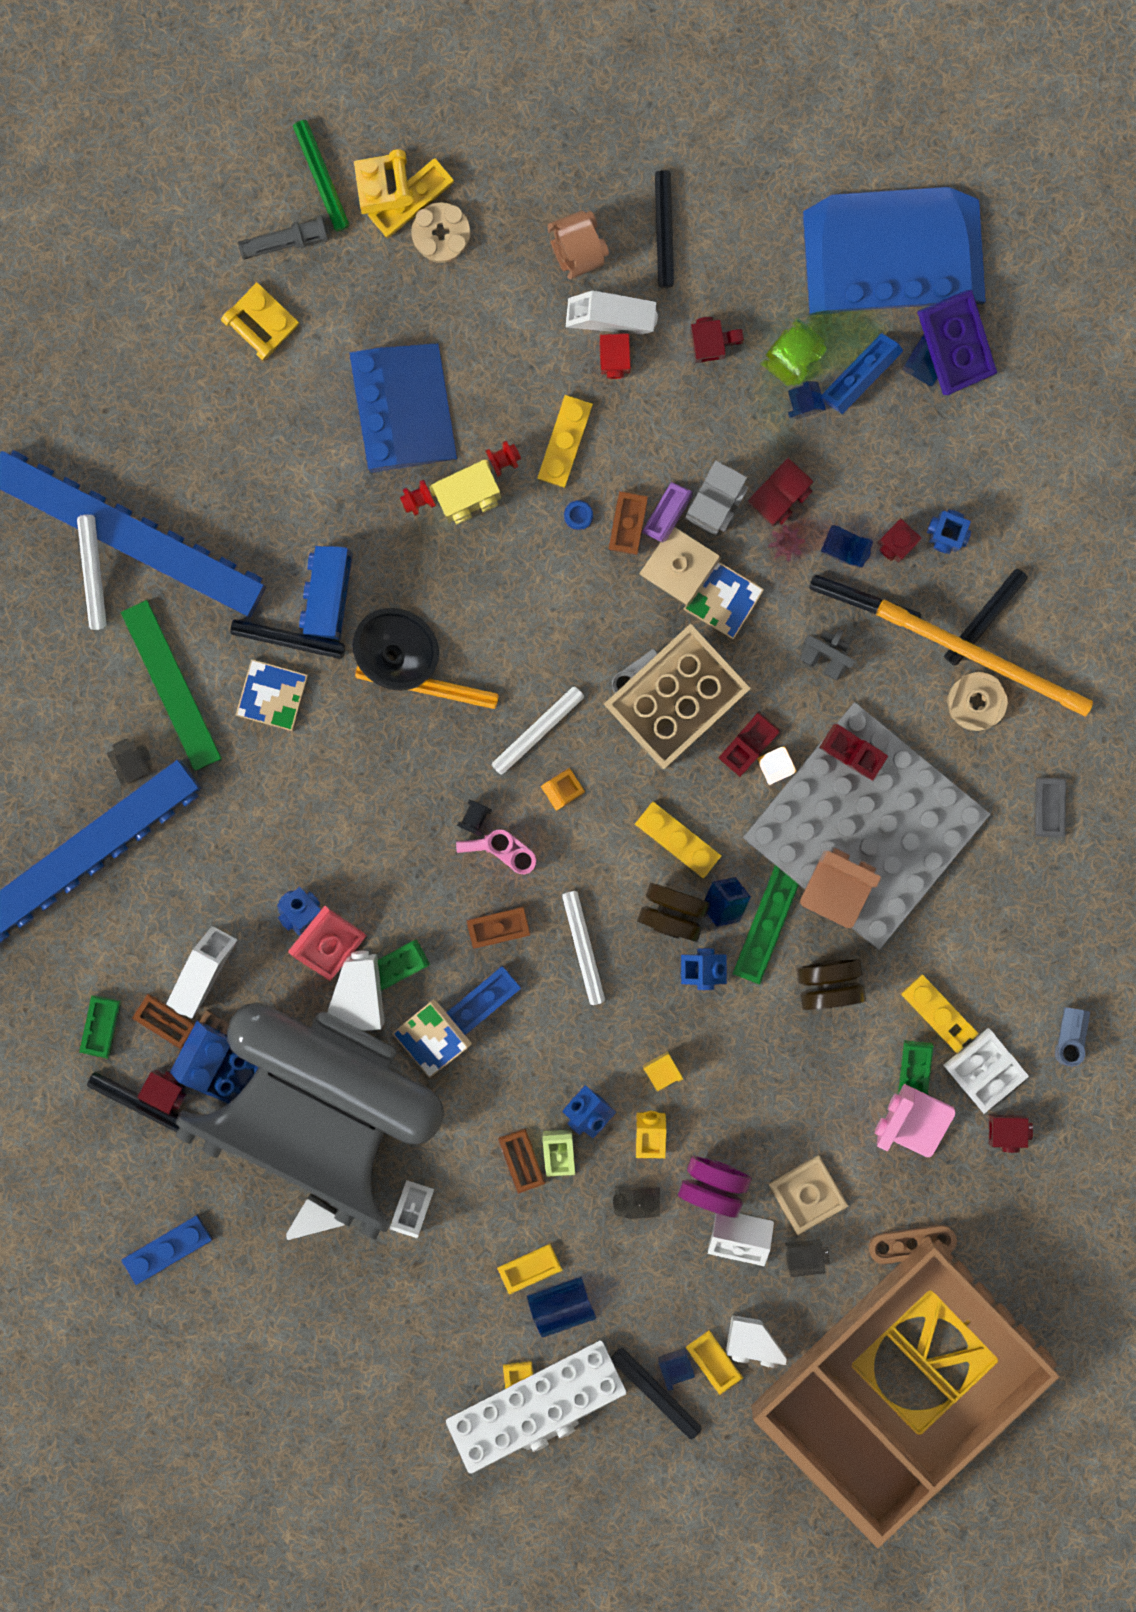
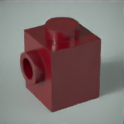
M900 518L877 544L881 546L879 551L892 562L895 559L899 563L922 538Z
M154 1069L147 1077L137 1098L169 1114L174 1108L180 1109L187 1094L183 1093L185 1085L180 1084L170 1071L166 1070L163 1074Z
M989 1115V1145L1001 1147L1002 1152L1019 1153L1020 1148H1028V1140L1033 1139V1124L1028 1123L1029 1118L1024 1115Z

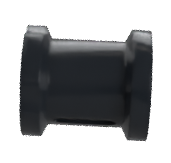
M469 799V807L463 820L458 822L457 826L481 836V827L487 814H491L492 809Z

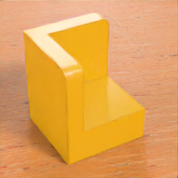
M668 1051L642 1065L657 1092L675 1081L680 1082L683 1080Z

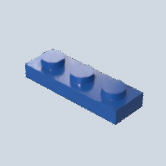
M881 333L821 395V398L830 407L843 414L903 352V349L897 342Z
M502 965L446 1013L466 1035L518 992L521 987Z
M197 1214L124 1257L121 1261L135 1285L212 1241V1237Z

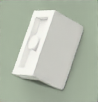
M716 1213L707 1254L765 1266L771 1249L774 1222L744 1214H739L738 1218H732Z

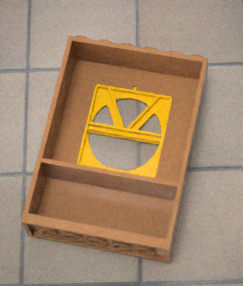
M929 1236L751 1405L754 1422L877 1548L885 1543L1060 1377L1055 1369L1058 1364L1053 1360L1054 1357L1042 1345L1038 1348L1035 1346L1037 1342L1021 1323L1016 1327V1321L1009 1310L1002 1303H999L997 1306L994 1304L996 1300L991 1296V1292L980 1281L977 1284L973 1282L975 1280L960 1260L956 1263L952 1261L954 1257L951 1255V1251L941 1240L938 1239L934 1242ZM925 1317V1323L916 1349L896 1327L906 1320ZM938 1319L948 1321L962 1333L968 1345L966 1350L927 1359ZM886 1335L948 1398L947 1401L933 1408L911 1410L900 1407L885 1397L876 1382L874 1363L877 1350ZM968 1362V1373L959 1390H956L936 1370Z

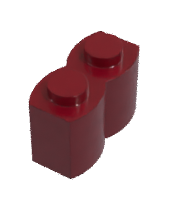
M787 458L750 497L747 503L771 526L776 522L782 525L793 513L789 508L797 500L802 504L813 492L810 486L814 481Z

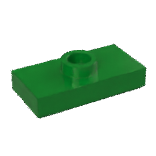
M417 939L378 959L381 991L431 965Z
M91 995L79 1053L106 1059L110 1058L121 1000Z
M904 1040L898 1094L903 1085L906 1084L928 1095L933 1043Z

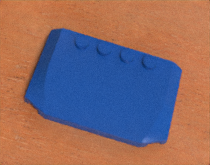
M950 187L835 194L803 211L809 315L931 306L965 290L973 291L976 304H985L979 199Z

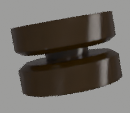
M650 882L646 898L653 903L661 905V908L659 910L649 906L641 907L637 922L654 928L656 932L677 939L681 937L698 942L702 927L698 923L686 918L687 915L705 918L711 903Z
M860 959L824 960L796 968L798 983L804 986H818L807 989L800 994L803 1010L843 1007L866 1001L865 987L859 983H845V981L854 980L863 975Z

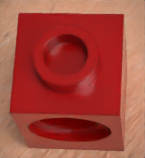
M629 334L600 335L601 374H607V379L624 378V374L630 373Z

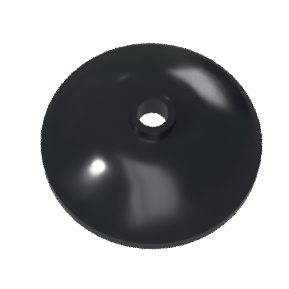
M398 608L376 610L360 622L354 633L352 647L355 661L361 671L379 686L399 691L414 689L424 684L437 667L439 660L437 639L427 623L409 611ZM387 655H393L395 660H390L387 658Z

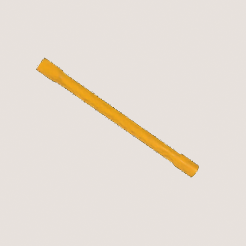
M885 599L878 607L877 616L897 626H903L1033 689L1076 713L1087 716L1092 708V700L1072 690L1064 689L920 619Z

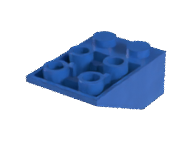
M196 1021L170 1073L180 1084L225 1103H230L247 1086L258 1067L240 1058L231 1050L227 1041V1034L200 1021Z

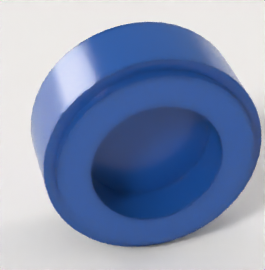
M581 500L569 503L564 511L565 522L574 530L586 529L593 520L591 506Z

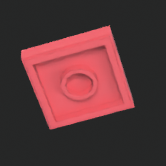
M324 906L288 952L291 956L331 981L342 968L347 957L351 956V953L358 948L367 935Z

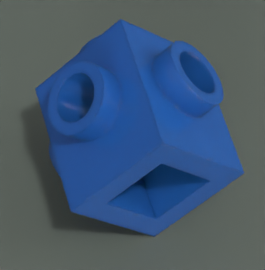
M950 509L947 512L942 511L937 518L933 516L926 533L931 534L928 542L935 544L934 549L945 554H950L951 551L957 552L961 549V546L966 547L972 531L968 530L971 521L964 519L965 515ZM944 528L952 530L951 538L942 535Z
M298 887L295 891L291 890L285 893L279 900V904H277L280 913L278 920L288 931L293 929L300 937L321 911L319 908L321 904L313 893L309 891L306 894Z
M697 948V954L681 955V984L697 985V990H715L716 984H727V954H715V948Z
M586 1085L571 1099L570 1103L562 1111L570 1119L567 1124L577 1134L581 1135L585 1132L592 1138L604 1128L616 1113L599 1094Z

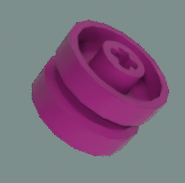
M691 1155L687 1172L697 1180H683L678 1196L708 1211L727 1217L738 1218L743 1202L732 1193H747L752 1177L725 1163Z

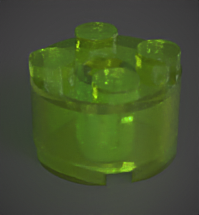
M798 317L791 323L795 328L792 327L789 331L785 329L765 356L769 358V361L765 359L760 363L787 387L791 384L793 386L799 385L809 373V370L806 369L809 363L817 362L828 349L824 345L825 339Z

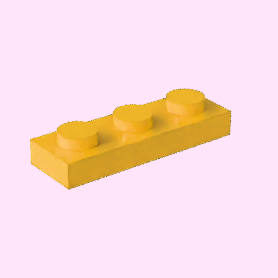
M436 158L431 160L407 181L408 189L411 190L413 196L412 204L406 207L368 214L370 220L386 239L390 238L416 216L418 211L424 209L454 184L452 177Z
M567 395L564 396L537 477L538 480L562 488L566 487L593 404Z
M653 801L635 823L636 826L703 879L721 858L718 852Z

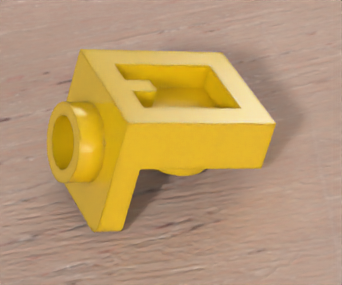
M656 1111L636 1113V1158H665L666 1114Z

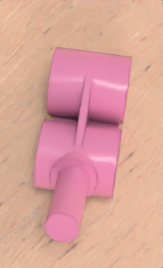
M499 829L493 831L490 835H485L484 839L456 841L457 853L486 850L487 853L497 856L518 874L530 873L536 866L537 859L533 851L506 830ZM497 834H503L508 838L509 845L504 851H498L492 845V840ZM519 853L529 854L532 860L529 868L520 869L516 866L515 857Z

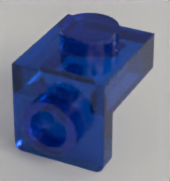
M831 525L821 552L849 566L862 568L871 555L873 540L859 537L839 526Z

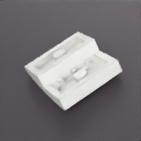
M989 1028L943 1065L983 1114L1029 1077Z

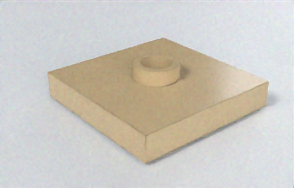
M674 527L668 539L663 543L660 542L639 574L689 607L721 560V557Z

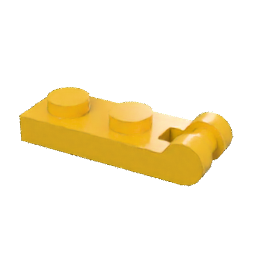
M923 974L901 993L908 1003L957 1054L963 1049L962 1045L970 1038L973 1040L978 1035V1032ZM957 1024L962 1030L953 1037L948 1031Z

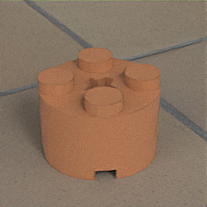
M581 210L548 224V233L554 231L555 239L550 241L562 271L569 270L568 279H573L603 267L604 257L609 255L604 239L598 238L595 230L597 222L591 211L585 213Z

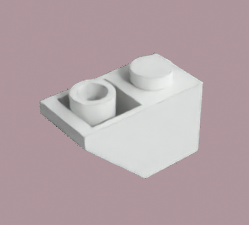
M732 1315L726 1347L727 1355L732 1356V1360L742 1363H748L749 1359L761 1361V1365L771 1368H777L778 1364L786 1365L787 1359L784 1352L761 1320Z

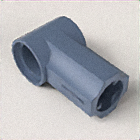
M1064 1007L1058 1045L1055 1048V1057L1060 1064L1077 1066L1083 1062L1090 1017L1089 1011ZM1067 1045H1073L1076 1049V1057L1072 1061H1067L1063 1056V1050Z

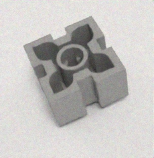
M715 461L685 519L714 535H717L719 530L725 532L734 515L730 511L732 505L739 506L748 489L744 485L747 477Z

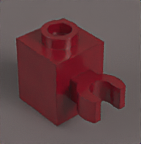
M713 317L698 318L695 320V324H691L690 332L695 364L724 359L726 355L724 346L743 344L742 329L722 333L720 320L713 321Z

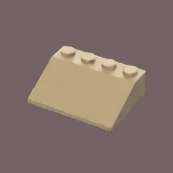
M690 623L606 701L604 705L662 769H665L751 688Z

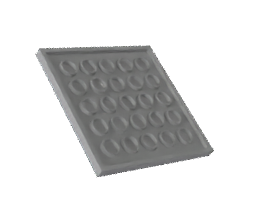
M854 702L836 724L841 725L860 739L866 740L888 755L874 781L864 777L821 750L819 747L823 742L822 740L797 770V773L793 775L742 838L803 889L806 888L823 851L828 850L832 852L836 848L850 855L848 861L858 866L860 861L875 867L877 869L875 874L881 876L877 887L871 889L852 929L877 950H880L984 823L990 813Z

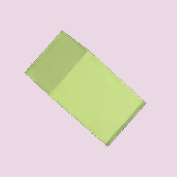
M572 1129L543 1131L546 1177L575 1175Z

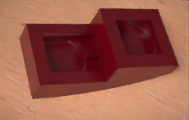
M758 711L718 758L741 777L777 736L780 729Z
M836 723L833 724L819 747L836 760L874 781L888 758L887 754Z

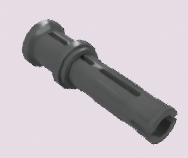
M320 215L316 220L301 224L297 221L291 225V228L238 241L241 256L245 260L287 247L297 246V248H305V245L319 240L327 242L329 237L324 218Z

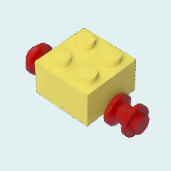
M507 441L502 442V449L495 453L490 449L485 450L488 457L487 460L484 459L429 486L430 490H428L424 479L420 481L419 488L412 492L407 488L402 489L404 495L399 498L406 513L412 511L414 516L419 515V508L426 504L431 508L436 507L431 495L437 497L448 522L455 521L456 525L471 519V513L480 508L482 512H486L499 505L497 500L502 497L490 470L493 467L496 476L499 477L502 476V468L509 465L514 469L519 468L517 461L522 459L515 444L509 445Z

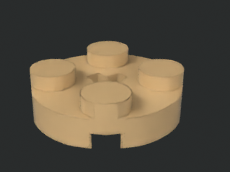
M442 202L430 204L417 212L412 224L414 245L424 257L433 262L445 263L453 261L464 252L470 241L469 222L457 206ZM438 225H443L444 229H449V234H446L444 237L445 240H439L438 236H433V231L437 230Z
M975 672L962 676L952 685L948 694L947 705L950 716L959 726L971 731H981L991 728L1001 721L1007 710L1008 699L1004 688L997 678L988 673ZM979 693L982 695L981 700L985 701L984 707L979 706L975 710L972 708L973 704L969 701L970 697H975Z

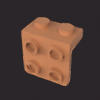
M834 848L832 852L828 850L823 851L803 892L800 904L845 928H852L871 889L877 887L881 876L875 874L877 870L875 867L860 861L858 866L848 861L850 855Z

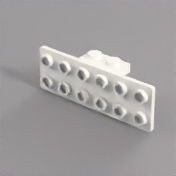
M598 1341L448 1418L446 1424L468 1473L473 1474L521 1448L526 1450L532 1449L535 1452L548 1446L547 1440L557 1435L559 1438L570 1435L575 1431L574 1426L580 1424L578 1419L625 1396L627 1391L604 1343Z

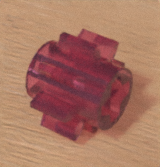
M783 525L780 535L775 531L771 533L776 541L770 543L768 548L776 549L777 553L774 559L783 555L788 563L791 561L792 553L797 556L802 554L797 547L805 543V539H798L796 536L799 531L798 528L790 532L787 526ZM784 536H787L789 541H794V545L790 547L789 551H786L784 546L779 545Z

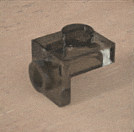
M615 1186V1195L613 1197L615 1215L628 1219L660 1217V1187L629 1188Z

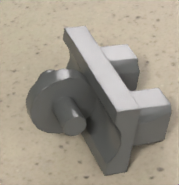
M839 628L834 635L826 630L823 631L820 638L829 642V645L810 635L803 642L805 647L800 661L810 667H814L820 655L830 659V662L823 674L836 681L855 662L854 659L835 649V647H838L846 652L850 645L840 639L844 631Z

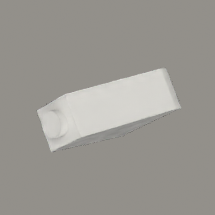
M594 290L568 298L567 328L643 335L653 332L657 324L656 302Z
M211 926L192 950L166 1005L172 1007L181 1015L193 1018L202 1006L237 939Z
M369 951L352 952L351 956L347 957L327 1012L361 1031L381 1029L385 1023L377 954L369 955Z

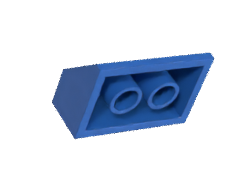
M315 546V552L309 553L307 569L312 570L310 582H305L303 599H308L306 611H301L299 628H304L303 634L336 640L341 639L353 555L348 548Z

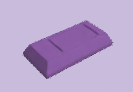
M671 482L642 533L662 543L665 542L691 500L692 491Z

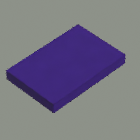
M965 290L917 311L943 395H950L997 374L972 290Z

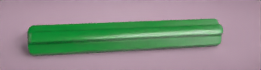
M305 119L293 124V128L335 231L345 230L349 227L348 219L309 123Z

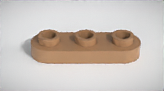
M946 1225L925 1226L878 1233L870 1239L868 1251L872 1259L880 1264L903 1262L914 1250L907 1247V1241L911 1238L917 1240L918 1246L928 1236L935 1242L936 1237L943 1234L946 1236L944 1244L951 1252H953L957 1245V1238L953 1230ZM880 1243H887L888 1251L880 1253L878 1245Z

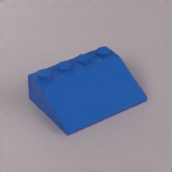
M438 343L382 347L349 352L367 465L370 473L457 459Z

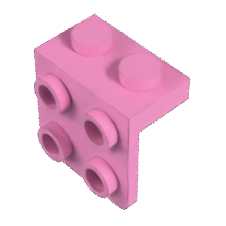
M904 1084L899 1094L895 1093L888 1106L889 1112L886 1118H881L875 1129V1134L878 1135L877 1147L888 1151L894 1141L925 1157H931L955 1116L954 1107Z

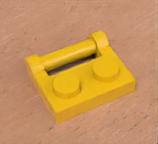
M396 149L391 151L389 155L354 161L362 214L401 208L412 204L413 196L411 190L408 189L405 170L407 163L405 151ZM394 169L397 191L395 194L389 195L385 170Z
M257 282L221 318V321L227 327L231 326L257 351V356L262 361H265L300 324ZM243 311L272 337L269 342L265 343L239 318Z

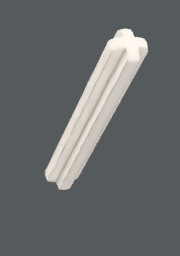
M85 514L77 518L88 622L90 629L100 630L106 627L107 624L96 524L93 515Z
M572 687L492 763L493 768L499 774H504L584 698L583 693L577 687Z
M570 891L563 894V901L589 1002L591 1005L601 1004L605 1002V997L578 892Z

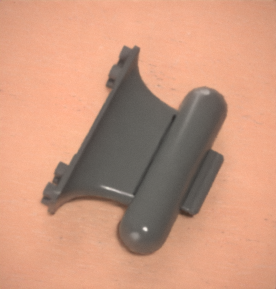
M257 1002L243 1006L230 1019L227 1028V1041L231 1050L240 1058L257 1066V1071L240 1094L221 1109L202 1115L186 1111L180 1112L176 1120L179 1129L175 1136L188 1144H191L195 1136L205 1140L202 1151L212 1157L218 1158L223 1149L232 1155L236 1154L328 1201L331 1206L336 1208L334 1218L340 1223L350 1226L354 1217L362 1221L360 1225L362 1227L361 1233L376 1239L380 1231L387 1232L390 1226V1218L376 1205L371 1188L373 1163L382 1137L386 1133L411 1145L422 1144L433 1138L439 1131L444 1118V1110L440 1098L430 1089L389 1069L396 1056V1050L392 1046L327 1012L318 1013L311 1027L266 1004Z

